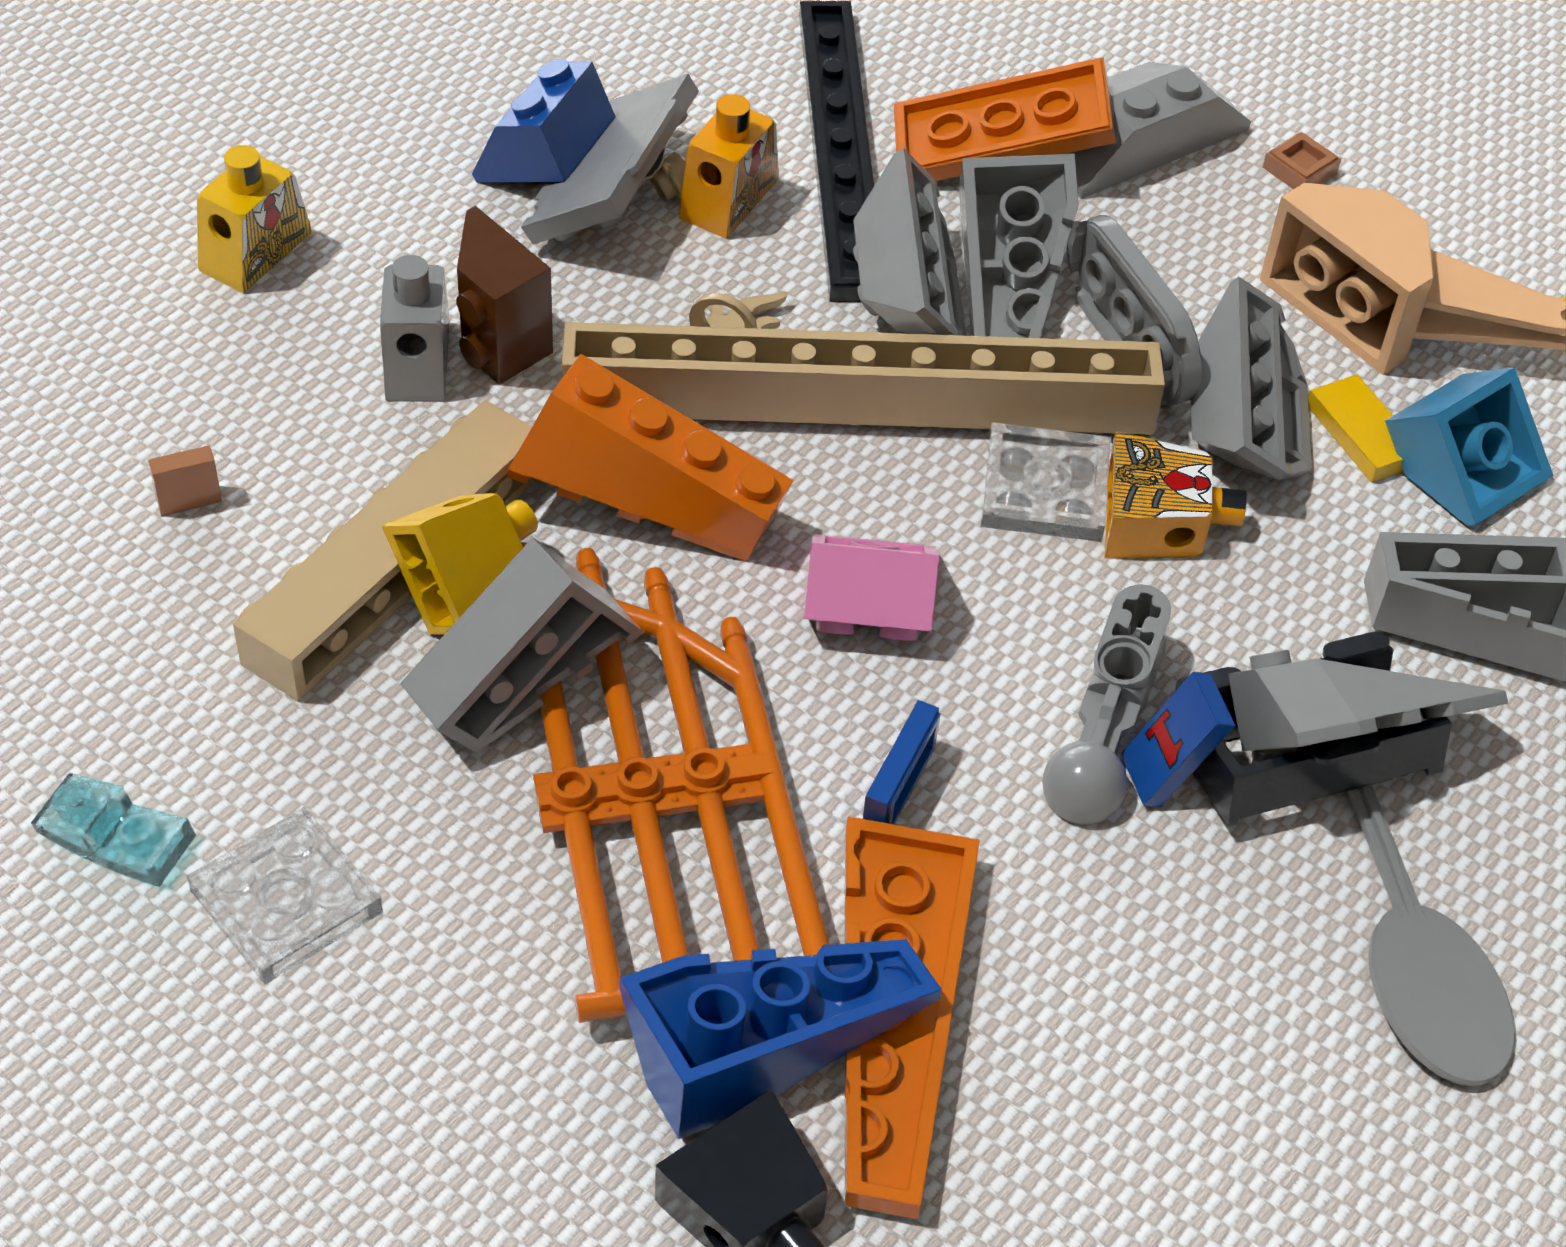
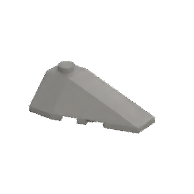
M1075 154L962 158L959 199L972 336L1041 338L1079 205Z
M1289 650L1250 656L1251 670L1228 674L1242 751L1306 746L1377 732V729L1422 722V717L1423 719L1446 717L1508 704L1505 690L1322 659L1291 662Z

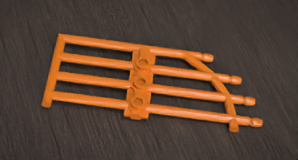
M521 542L523 548L527 543ZM591 548L579 550L576 557V569L607 591L600 559L596 552ZM659 567L649 568L644 575V588L650 610L617 599L614 600L645 632L644 635L657 639L684 753L644 758L618 640L595 656L618 762L579 768L562 682H558L539 696L544 703L540 710L552 772L533 774L538 812L543 833L563 830L565 833L596 991L575 995L579 1023L627 1016L619 990V978L622 976L591 826L625 821L632 822L661 961L663 963L689 955L658 817L698 811L733 961L751 960L752 950H759L724 807L764 801L803 955H817L823 945H829L752 654L747 643L745 628L737 617H727L721 622L720 635L723 647H725V651L680 623L677 618L672 594L670 593L668 578ZM687 657L735 689L749 744L715 749L709 748Z

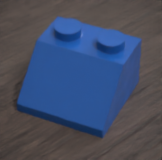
M556 59L546 63L538 70L536 78L520 96L513 100L511 108L494 127L472 172L476 182H565L616 117L593 61L568 62L566 59Z

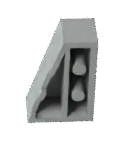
M1380 532L1364 578L1372 628L1566 682V538Z
M532 538L400 684L438 731L477 753L542 707L544 703L539 697L541 694L571 673L577 680L584 677L595 669L590 659L621 637L627 644H630L645 632L604 588L535 538Z

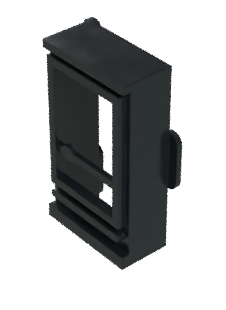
M1370 632L1325 644L1323 647L1324 658L1320 659L1390 671L1394 650L1389 645L1390 639L1387 635L1380 632ZM1224 667L1204 672L1212 675L1235 727L1198 766L1193 775L1228 827L1238 825V817L1245 818L1393 780L1394 777L1407 776L1409 773L1424 770L1427 775L1443 772L1452 722L1447 716L1431 718L1410 725L1377 729V732L1311 744V749L1240 766L1224 741L1240 737L1228 674L1240 672L1241 670L1234 667ZM1188 676L1180 678L1176 682L1175 691L1188 678Z

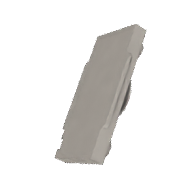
M689 74L609 101L616 116L565 182H545L537 194L536 200L538 202L534 206L536 211L531 217L526 218L521 226L532 245L556 238L557 241H564L576 235L581 229L597 224L601 227H609L625 217L629 211L628 204L642 182L653 177L660 169L665 157L668 140L675 129L686 120L688 116L687 110L699 92Z

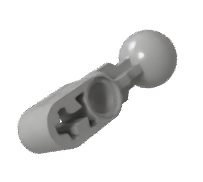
M1143 584L1132 585L1120 591L1115 597L1095 653L1093 672L1078 712L1079 718L1084 724L1080 739L1056 751L1045 767L1042 784L1046 801L1059 817L1068 822L1079 825H1093L1103 822L1116 813L1125 799L1127 775L1116 752L1121 738L1134 732L1140 712L1148 702L1165 652L1171 615V605L1168 598L1155 587ZM1136 628H1142L1140 640L1130 636L1135 632ZM1122 674L1132 679L1121 680L1112 675Z

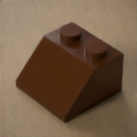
M476 205L466 210L457 263L458 296L456 304L460 312L461 326L459 347L464 359L471 367L477 370L481 369L500 385L553 353L551 268Z

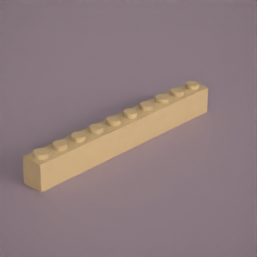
M565 322L562 378L579 355L582 354L688 418L699 420L1154 434L1165 386L1159 342Z

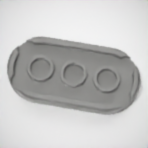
M1098 215L1079 222L1073 227L1069 237L1067 260L1071 273L1079 272L1082 285L1075 287V294L1082 310L1104 340L1159 342L1165 383L1160 405H1176L1191 400L1197 394L1200 387L1202 359L1196 331L1184 306L1117 221L1107 215Z

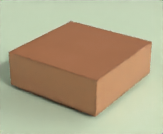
M1299 132L1267 152L1262 168L1292 189H1295L1303 183L1321 184L1337 174L1341 158L1305 133Z
M210 445L148 460L161 516L222 502L215 459Z

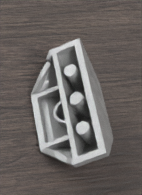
M1147 62L1108 78L1116 143L1066 154H1075L1078 197L1082 199L1247 131L1250 128L1251 121L1220 92L1188 67Z
M902 148L894 153L853 220L856 239L853 253L859 266L861 284L858 286L859 298L870 314L874 316L879 314L896 331L906 334L966 336L956 261L947 223L938 206L937 198L940 197L937 181Z
M1238 276L1230 282L1198 340L1202 359V378L1197 394L1191 398L1192 440L1196 441L1204 450L1213 452L1232 465L1278 480L1302 476L1312 470L1307 382L1295 346L1281 325L1286 321L1281 304Z

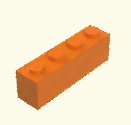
M582 354L579 355L551 392L505 476L527 484L530 477L558 487L556 495L580 503L584 496L618 508L616 516L638 524L641 519H648L670 527L672 536L745 562L748 561L772 524L794 481Z

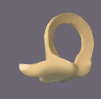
M783 291L775 294L752 296L741 300L728 294L716 292L704 294L691 307L689 313L690 326L777 329L781 323L779 319L772 316H763L756 319L755 316L779 307L786 301L788 293ZM723 306L731 309L727 315H723ZM706 308L711 312L707 320L705 318Z

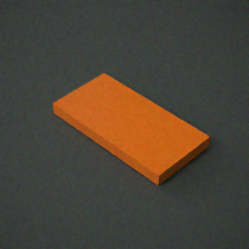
M1104 57L894 103L896 152L904 148L936 181L961 176L962 158L1066 154L1116 143Z

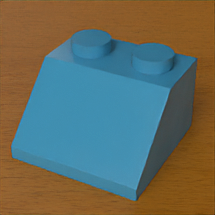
M1515 367L1462 374L1385 420L1397 455L1403 459L1401 466L1404 474L1467 526L1479 524L1554 476Z

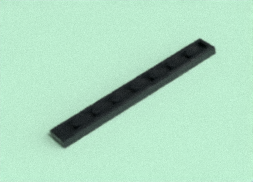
M800 1L799 20L829 302H861L858 295V286L861 285L859 266L853 253V248L856 246L853 220L872 191L874 180L851 1Z

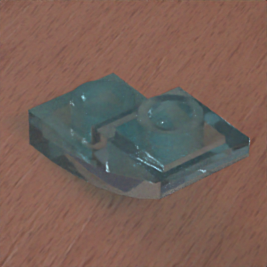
M68 773L31 822L37 833L72 853L116 873L158 887L161 886L196 837L188 818L132 804L123 786L73 773Z

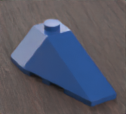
M907 939L823 945L817 955L777 958L775 949L752 950L751 960L710 963L709 953L684 955L619 978V990L646 1085L678 1139L719 1124L769 1090L775 1096L936 1002L941 998L942 993L941 987Z

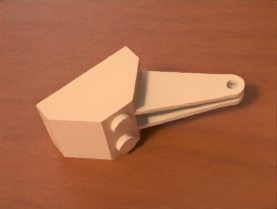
M1303 183L1281 196L1260 281L1382 375L1406 361L1413 338L1566 350L1565 300L1543 294L1432 250L1430 248L1428 221L1387 191Z

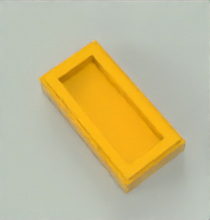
M1358 374L1310 390L1308 395L1309 409L1371 483L1403 472L1401 466L1403 459L1397 455L1385 420L1392 417L1393 414Z

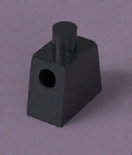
M771 1090L656 1164L655 1200L663 1210L705 1247H825L812 1231L825 1217L828 1194L825 1180L779 1100Z

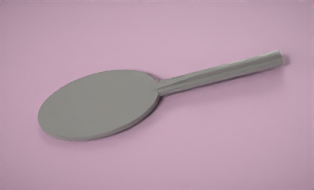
M1369 785L1347 791L1393 907L1382 916L1374 928L1369 944L1370 976L1379 1005L1401 1042L1428 1069L1440 1077L1460 1085L1479 1086L1489 1083L1506 1067L1514 1045L1513 1015L1502 981L1487 955L1461 926L1444 914L1420 905L1373 786Z

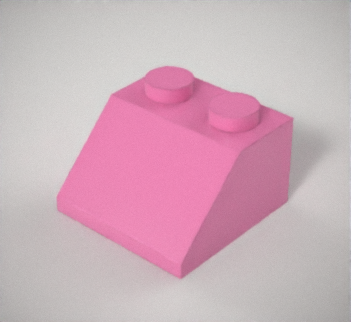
M813 534L804 619L817 620V631L834 634H854L855 624L879 626L880 637L895 640H917L918 630L932 632L939 553L936 546Z

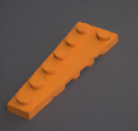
M848 816L844 840L845 944L907 939L941 987L942 993L941 998L845 1055V1206L917 1220L919 1218L977 862L979 839Z

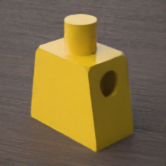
M489 493L458 496L390 521L382 526L429 634H445L467 608L474 603L510 561L523 549L521 541L536 532L538 521L532 508L524 501L514 500L505 506L503 499L498 494Z

